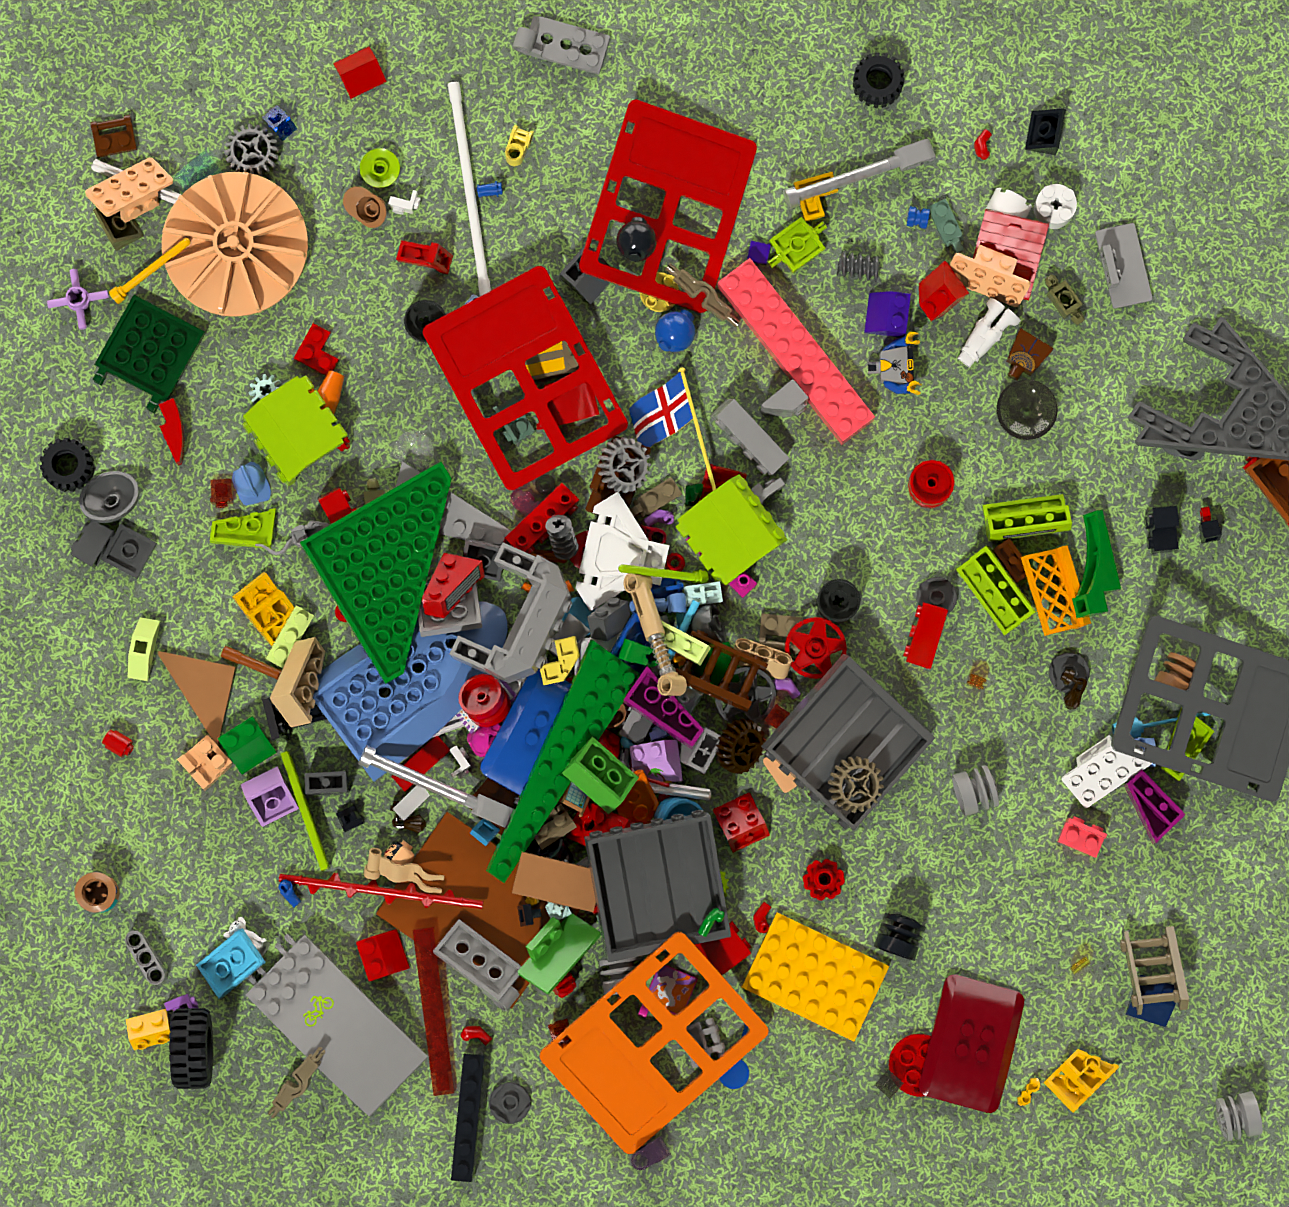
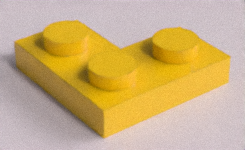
M833 172L794 182L793 185L797 190L832 178L834 175ZM838 188L800 201V208L805 222L825 216L820 197L837 193Z

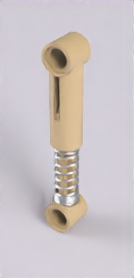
M628 573L624 578V589L631 594L645 639L651 644L652 653L655 654L654 658L657 659L656 664H659L657 668L660 669L661 677L657 684L658 691L665 696H681L686 691L687 683L685 678L676 672L675 667H673L674 665L671 664L672 659H669L670 654L667 653L669 649L665 648L667 644H664L666 633L651 591L652 578L651 576Z

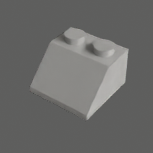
M792 379L761 405L760 412L762 415L793 417L796 414L798 417L807 409L809 397Z

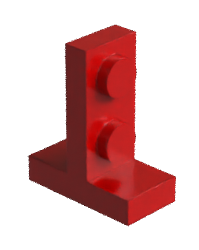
M402 240L396 257L398 262L434 268L446 275L449 273L453 255L438 243L431 242V246Z

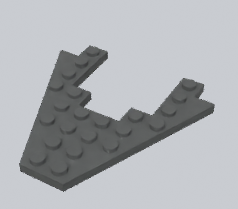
M1224 317L1218 320L1212 331L1193 323L1183 337V342L1233 366L1224 381L1226 385L1240 392L1221 420L1202 412L1192 427L1139 401L1128 416L1130 422L1143 428L1136 438L1135 444L1145 447L1289 460V395Z

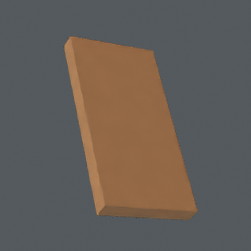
M521 852L512 893L594 912L596 901L589 867Z

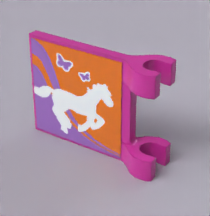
M664 965L655 973L649 989L673 1015H676L687 1006L698 979ZM643 1004L638 1016L646 1018L649 1010Z

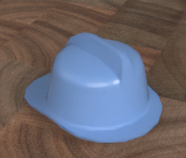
M249 462L233 472V485L244 505L247 506L270 499V485L258 464Z

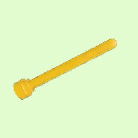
M184 238L125 285L115 286L111 289L109 294L117 304L123 302L131 289L189 246L190 240Z

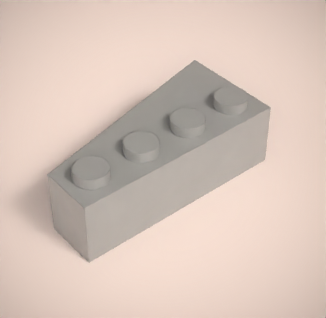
M726 399L710 415L715 424L729 435V439L743 449L744 455L750 460L753 459L758 464L756 467L764 475L766 473L773 475L789 459L786 453L735 399Z

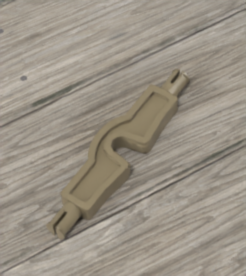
M671 263L667 265L665 270L674 276L673 281L691 298H695L700 292L705 293L706 297L701 303L704 309L714 314L721 321L727 320L734 327L738 325L740 320L731 314L732 309L718 298L716 291L711 285L696 280L684 269L679 271Z
M318 1047L313 1055L309 1054L303 1063L292 1073V1076L299 1085L290 1080L284 1083L280 1092L272 1101L274 1106L268 1111L269 1116L272 1114L271 1118H275L280 1110L283 1112L294 1098L301 1096L308 1089L311 1076L320 1066V1059L326 1053L323 1050L319 1054L323 1048Z

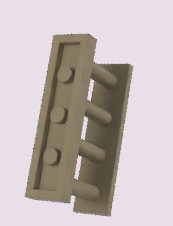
M1174 926L1165 927V933L1161 935V938L1130 941L1129 932L1124 931L1123 940H1120L1121 952H1125L1133 990L1131 1002L1132 1007H1136L1137 1015L1142 1014L1143 1004L1174 1001V1003H1178L1179 1010H1187L1189 996ZM1162 946L1167 950L1165 956L1134 959L1132 949ZM1162 964L1170 966L1171 969L1169 974L1138 977L1136 967ZM1169 982L1174 984L1175 990L1172 993L1141 996V985Z

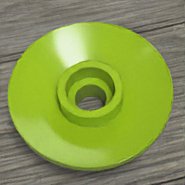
M384 148L370 150L363 156L360 162V174L363 180L375 188H385L392 185L400 173L398 158L393 152ZM383 167L384 171L382 173H378L377 168Z

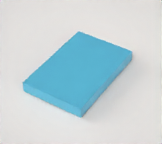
M242 928L236 931L196 966L218 999H221L261 967L265 960Z

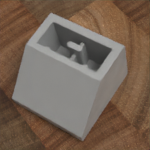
M701 726L704 729V733L693 749H690L678 740L677 742L680 763L705 775L716 755L715 752L718 750L716 744L719 743L718 737L721 736Z

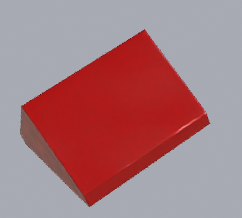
M370 47L333 63L350 99L387 82Z

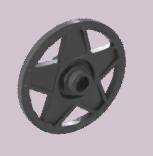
M751 666L736 668L734 675L744 672L739 683L730 682L728 687L730 692L736 695L738 692L740 693ZM759 669L757 673L766 679L769 686L757 685L756 674L747 695L749 697L748 700L752 701L747 712L729 704H726L724 709H722L720 700L715 698L716 707L726 721L732 724V721L735 720L732 717L744 712L750 720L757 724L771 712L776 699V690L772 679L763 670ZM770 699L767 708L760 714L759 703Z

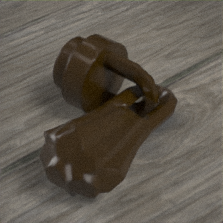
M1064 669L1060 677L1063 684L1068 686L1071 681L1075 683L1071 691L1063 698L1064 704L1067 709L1074 710L1080 707L1081 697L1087 686V681L1084 678H1075L1074 670ZM1078 685H1083L1081 690L1077 689Z
M393 801L392 805H390V811H394L393 808L400 801ZM396 813L395 818L392 820L393 827L408 829L416 833L423 831L427 824L420 815L407 817L403 820ZM399 821H404V825L397 824Z

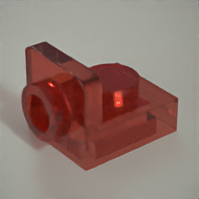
M231 479L211 480L210 503L215 505V508H227L228 504H233Z

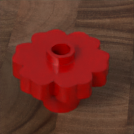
M824 859L821 863L815 860L806 867L808 874H805L802 880L804 882V889L810 890V897L816 898L819 901L824 900L825 897L832 900L841 893L840 886L845 883L844 872L837 870L836 862ZM821 876L827 878L826 884L820 883L819 879Z

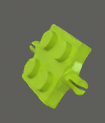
M800 217L769 240V243L775 249L776 256L767 261V263L773 268L782 261L792 273H795L825 251L826 248L819 240L818 234L827 229L826 224L824 225L822 221L812 228Z

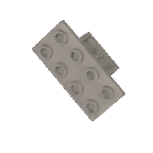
M1130 223L1097 230L1095 237L1113 309L1152 301L1153 298L1135 224Z

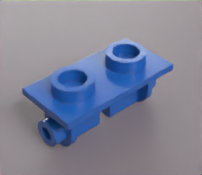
M662 578L661 586L652 584L651 591L654 599H667V596L671 594L683 593L684 586L683 582L679 579Z

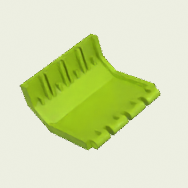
M306 375L300 379L298 376L294 377L260 399L243 415V428L248 434L252 433L255 438L253 441L259 450H264L267 455L265 456L266 461L271 467L275 466L278 470V473H276L282 483L286 482L288 486L294 484L296 477L307 467L344 444L343 439L348 436L340 423L334 427L332 426V424L337 422V418L329 407L323 410L320 409L326 403L317 390L309 393L314 386Z
M740 474L729 479L678 518L679 524L675 526L683 538L686 536L690 537L686 542L695 554L702 553L699 560L707 571L713 568L714 572L710 575L715 582L720 581V585L724 583L725 586L758 560L788 540L783 530L777 526L772 519V515L766 511L760 503L759 497L752 492L747 481Z

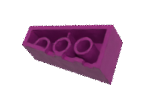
M647 666L624 698L623 703L690 749H693L704 733V729L674 696H665L659 693L657 687L659 679Z

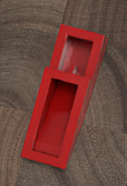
M172 398L159 404L166 423L159 427L176 464L179 466L182 465L184 456V427L177 403Z

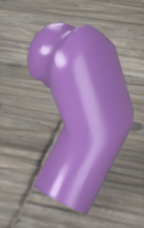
M657 509L643 519V521L649 527L656 522L670 525L674 522V515L670 511Z
M774 678L772 680L775 690L787 691L791 699H795L800 695L799 690L790 678Z

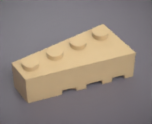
M316 637L294 643L270 696L272 703L290 727L309 724L312 721L310 710L315 706L313 695L314 691L318 690L317 675L321 674L325 650Z

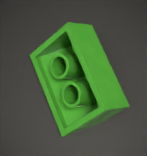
M593 737L586 742L562 772L564 776L608 814L624 801L639 778Z

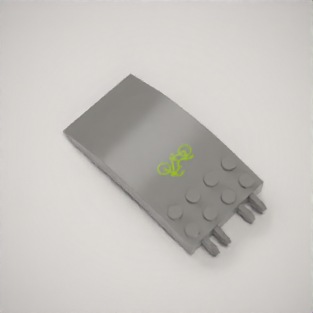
M286 934L284 936L285 940L293 947L287 952L281 944L277 943L275 945L283 957L268 972L259 967L256 971L263 976L259 981L252 974L247 977L254 987L246 996L306 1057L309 1054L313 1055L318 1047L323 1048L319 1054L323 1050L326 1053L320 1059L321 1064L318 1069L370 1117L428 1056L309 937L304 935L296 942L290 935Z

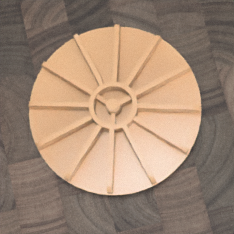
M226 172L209 175L207 178L192 185L178 197V200L167 216L162 231V255L184 238L190 240L189 246L165 263L167 273L175 287L195 306L221 316L238 317L261 313L277 304L292 291V288L302 274L307 259V229L299 208L281 187L264 177L249 172Z

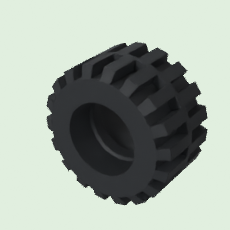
M875 53V56L869 54L866 59L863 58L860 64L857 65L853 77V88H855V95H859V100L866 102L865 105L873 104V108H878V105H881L884 108L888 103L891 105L895 99L899 98L905 77H903L904 70L901 69V64L899 62L896 63V58L893 56L890 59L886 53L883 56H880V53ZM875 71L883 72L889 77L890 85L884 89H875L867 82V76Z
M56 439V443H49V448L47 450L44 448L43 450L44 456L40 457L42 462L40 470L43 472V477L54 488L64 492L67 490L74 492L76 488L82 489V485L89 482V477H93L92 469H95L94 459L90 451L75 439ZM66 454L75 455L78 459L77 469L67 476L58 474L56 470L58 460Z

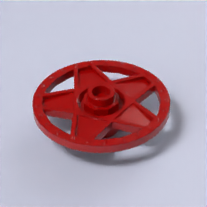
M810 617L798 622L788 633L785 642V653L789 655L790 641L800 649L794 662L792 660L791 667L800 675L812 679L822 678L832 667L831 654L842 650V656V654L846 655L847 652L846 640L841 629L832 621L821 617ZM814 622L809 634L796 631L802 625ZM825 623L835 629L840 638L827 637ZM814 663L822 673L811 674L802 671V669Z

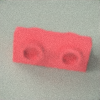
M1073 816L1072 819H1066L1057 842L1097 858L1101 845L1108 834L1103 833L1104 829L1099 826L1092 825V827L1085 825V821Z

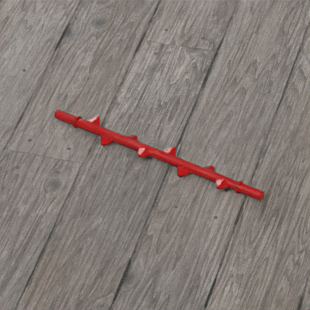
M334 873L328 880L303 877V875H279V882L289 880L292 884H299V886L307 885L310 894L313 895L322 887L344 890L349 898H352L357 892L384 896L387 905H391L396 898L422 901L424 908H428L433 903L460 906V908L483 909L484 901L455 897L452 890H448L444 895L417 892L414 883H410L405 890L378 887L376 880H371L367 885L341 882L338 873Z

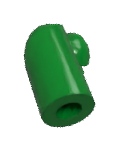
M717 908L712 909L703 920L698 933L707 937L715 920L717 922L723 921L724 912L719 911Z

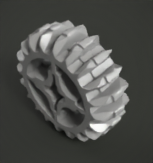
M249 123L248 129L245 130V127L241 125L242 131L238 132V130L234 129L233 132L236 136L229 135L228 139L231 142L225 143V146L229 148L224 150V154L228 156L226 162L231 163L229 166L231 170L236 168L235 172L243 171L251 174L258 172L259 176L262 177V170L269 173L270 170L267 166L274 167L275 163L272 160H278V155L274 154L279 152V148L276 147L278 142L276 139H273V133H268L267 128L261 130L260 125L257 124L255 129H253L252 124ZM254 137L250 142L243 141L245 138ZM263 140L268 146L266 156L259 150ZM237 146L244 151L241 162L236 159ZM254 148L256 153L250 152L249 154L247 149L252 150ZM253 160L260 161V163L255 165H247Z
M622 437L620 440L614 439L613 443L608 442L607 448L601 450L604 456L598 457L602 460V464L599 463L597 465L599 468H602V471L598 474L600 476L604 475L602 482L608 483V488H614L615 492H633L636 488L642 487L641 482L648 481L645 474L649 475L651 473L647 470V467L652 465L647 463V459L651 456L644 454L647 449L645 447L641 448L642 443L635 442L633 438L627 439ZM625 449L629 450L633 454L634 458H630L628 453L625 452ZM614 472H619L624 482L619 480Z

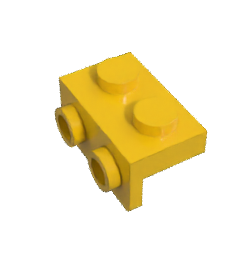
M166 1009L126 1019L128 1039L133 1050H143L149 1046L165 1044L170 1041V1022Z

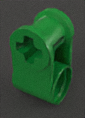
M624 638L619 659L648 667L658 665L656 664L657 659L654 658L655 654L652 653V648ZM646 655H652V660L647 659Z

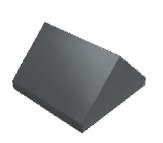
M466 538L463 557L481 560L484 578L500 582L503 568L498 567L494 559L501 546Z

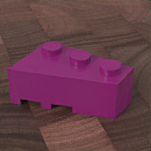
M1143 770L1138 772L1124 785L1152 845L1157 843L1186 815Z

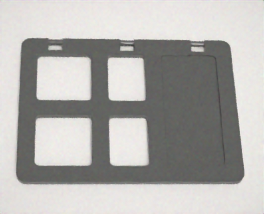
M1152 616L1146 625L1112 737L1111 747L1116 752L1274 802L1280 796L1289 767V660L1160 616ZM1162 633L1200 647L1187 690H1182L1148 677L1159 636ZM1216 652L1238 658L1242 662L1229 704L1203 696ZM1143 693L1180 704L1182 707L1169 750L1146 744L1130 737ZM1199 711L1222 718L1224 721L1215 754L1210 764L1185 755L1196 714ZM1136 745L1145 748L1143 754L1134 752ZM1192 764L1202 766L1200 773L1191 770ZM1249 782L1258 785L1256 791L1247 789Z

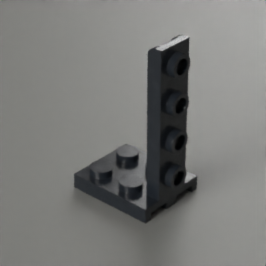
M270 697L262 699L271 739L275 741H289L288 734L290 729L327 720L315 703L314 708L310 710V715L312 716L311 723L290 727L272 703Z

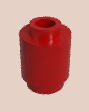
M110 729L102 740V744L105 745L106 749L121 758L125 755L129 756L134 749L132 745L133 740L117 730L113 731Z

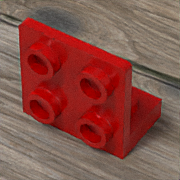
M746 793L713 809L732 853L770 836L766 823L750 793Z

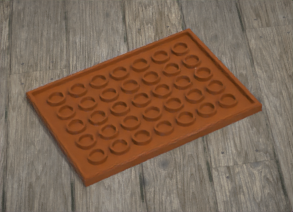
M446 812L411 863L418 864L427 874L444 876V880L427 881L417 874L425 885L442 889V893L429 894L444 895L448 890H452L455 897L484 901L483 909L460 908V906L433 903L428 908H424L422 901L396 898L391 905H387L386 901H384L376 914L432 954H434L433 950L460 919L520 966H523L530 958L526 946L551 919L545 908V905L548 903L547 901L539 900V903L532 906L531 909H541L542 917L534 918L533 925L520 927L517 906L527 904L525 901L527 896L512 893L519 862L505 883L492 876L486 869L497 846L492 842L487 846L483 845L470 834L472 828L449 812ZM413 881L397 883L393 888L405 890L410 883H414L417 892L428 893L422 891ZM569 907L574 915H577L580 909ZM459 944L456 949L459 953H466L469 948L466 944ZM476 956L473 959V963L477 966H481L485 962L481 956ZM494 968L490 970L489 974L492 978H498L501 976V971ZM521 976L512 985L520 995L511 1005V1009L530 983Z

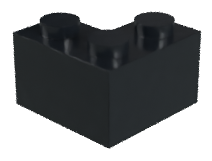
M1177 505L1152 508L1147 513V517H1144L1145 529H1149V537L1146 539L1147 548L1151 549L1152 554L1176 552L1179 549L1177 528L1180 526Z

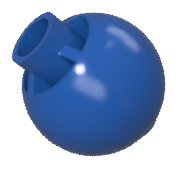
M682 309L680 312H669L658 320L655 326V338L663 351L680 352L692 344L695 338V326L693 324L694 316L689 311Z

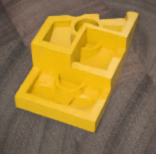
M263 572L232 596L246 617L272 646L294 609V606L284 592L277 589L267 573Z
M1077 1049L1044 1084L1074 1113L1119 1066L1115 1063L1105 1062L1100 1057L1091 1056L1087 1052Z

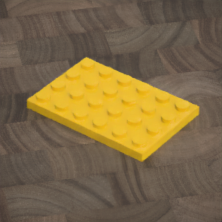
M777 912L741 988L854 1042L890 966Z

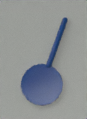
M746 1024L743 1029L742 1037L748 1031V1026ZM739 1060L719 1078L721 1083L729 1089L741 1088L747 1083L749 1078L748 1066L744 1061Z

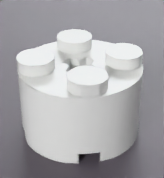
M1061 184L1045 186L1034 203V214L1037 220L1049 224L1048 228L1059 229L1068 224L1077 208L1074 191ZM1053 203L1057 204V210L1054 209Z
M996 188L986 207L987 210L1027 218L1032 205L1029 204L1027 206L1025 198L1013 191L1006 190L1004 193L1000 192L1001 188Z

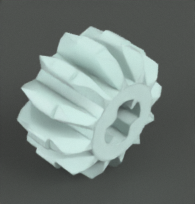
M263 374V380L261 381L256 377L257 385L254 383L250 384V387L254 390L250 391L249 395L255 396L252 402L257 403L265 397L262 392L263 389L267 390L269 387V390L273 392L279 388L281 381H274V375H271L267 380L266 374Z

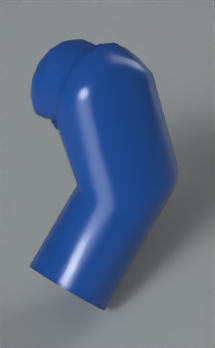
M282 880L278 886L280 893L295 908L301 900L294 893L292 882Z

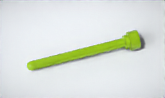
M624 564L618 567L621 573L687 580L695 585L708 583L709 579L706 570H696L689 573Z

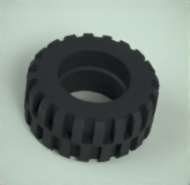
M178 1008L172 1012L169 1033V1061L172 1085L177 1089H204L211 1084L213 1031L212 1017L210 1011L206 1008Z

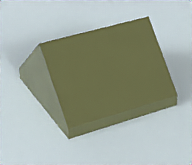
M98 208L93 210L116 251L143 237L135 219L125 223L120 217V211L106 217Z

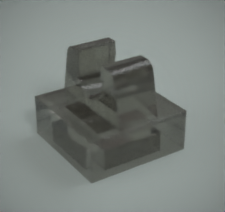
M887 1069L874 1086L891 1099L904 1083Z

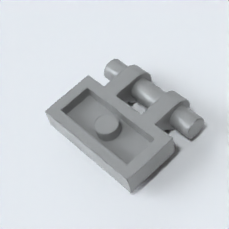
M713 1017L705 1020L708 1027L702 1030L700 1022L686 1027V1030L710 1057L711 1053L714 1052L717 1053L718 1058L725 1053L724 1049L726 1047L724 1042H721L718 1033L719 1027L718 1024H715ZM705 1035H711L714 1046H707ZM689 1056L692 1067H699L695 1063V1061Z

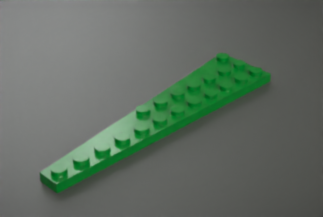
M594 640L589 642L580 662V668L577 674L574 675L570 690L564 697V703L548 732L529 774L526 787L519 796L520 800L516 809H513L510 816L511 820L507 828L504 829L500 843L497 845L486 869L488 873L503 883L506 882L519 862L521 852L527 850L571 783L562 772L591 737L597 741L600 739L623 704L624 698L640 677L638 672Z

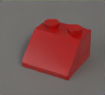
M946 261L941 263L919 283V306L931 322L945 315L969 294Z
M397 929L356 942L369 982L410 969Z

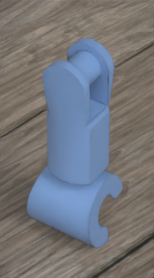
M685 593L671 594L667 596V601H665V598L654 599L658 612H666L667 609L668 613H687ZM632 600L629 604V609L631 613H637Z

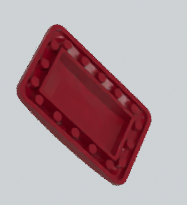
M954 974L948 976L943 984L918 1084L920 1093L926 1097L985 1113L995 1112L1001 1102L1024 1008L1023 995L1015 990Z

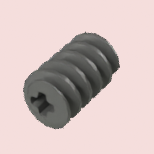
M843 251L839 257L837 275L842 271V275L845 277L850 272L851 278H854L855 274L858 273L859 280H861L865 274L867 281L874 276V280L877 282L880 262L877 256L871 261L870 256L866 255L863 260L862 254L859 253L855 259L853 252L846 257V252Z
M555 515L549 518L545 527L555 557L560 560L572 558L578 551V543L571 520L564 515Z

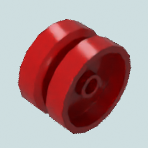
M923 461L915 467L909 477L907 486L909 496L921 507L929 509L939 507L948 500L953 492L955 480L950 468L941 461ZM932 481V484H935V486H929L928 482Z
M479 674L471 677L463 684L459 692V704L462 710L473 723L481 727H491L502 722L511 707V699L507 691L492 675Z

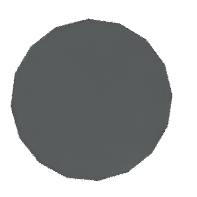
M933 577L920 585L916 600L920 606L925 602L948 609V615L957 604L958 595L953 584L947 579Z
M1060 654L1050 664L1049 679L1058 691L1069 693L1075 684L1071 681L1067 686L1060 680L1064 669L1074 670V677L1077 679L1084 678L1087 682L1089 680V666L1086 660L1078 654ZM1078 685L1077 689L1081 690L1083 685Z
M507 1082L500 1084L493 1090L490 1096L489 1106L491 1113L502 1123L514 1124L520 1122L527 1116L530 1110L531 1100L529 1093L523 1086L517 1083Z

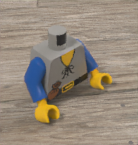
M909 332L907 336L896 339L885 346L879 354V362L867 363L868 374H880V383H883L885 388L896 394L913 393L920 395L921 392L915 390V387L918 385L922 386V384L914 381L913 346H909L910 344L918 345L920 343V340L913 341L914 335L919 333Z

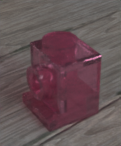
M517 488L510 495V504L524 518L540 504L539 501L534 502L535 498L529 491L524 493L521 489Z

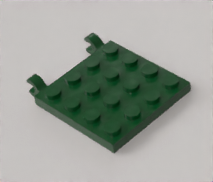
M133 295L94 364L99 369L94 375L93 381L102 386L107 373L142 390L152 396L146 408L155 414L160 402L169 400L206 333L146 300Z

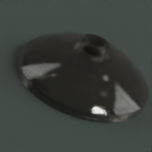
M1029 379L1019 380L1008 385L1000 394L996 405V415L1000 426L1010 436L1019 440H1035L1044 436L1053 427L1058 414L1057 401L1051 390L1044 384ZM1027 409L1029 415L1024 416L1022 410Z

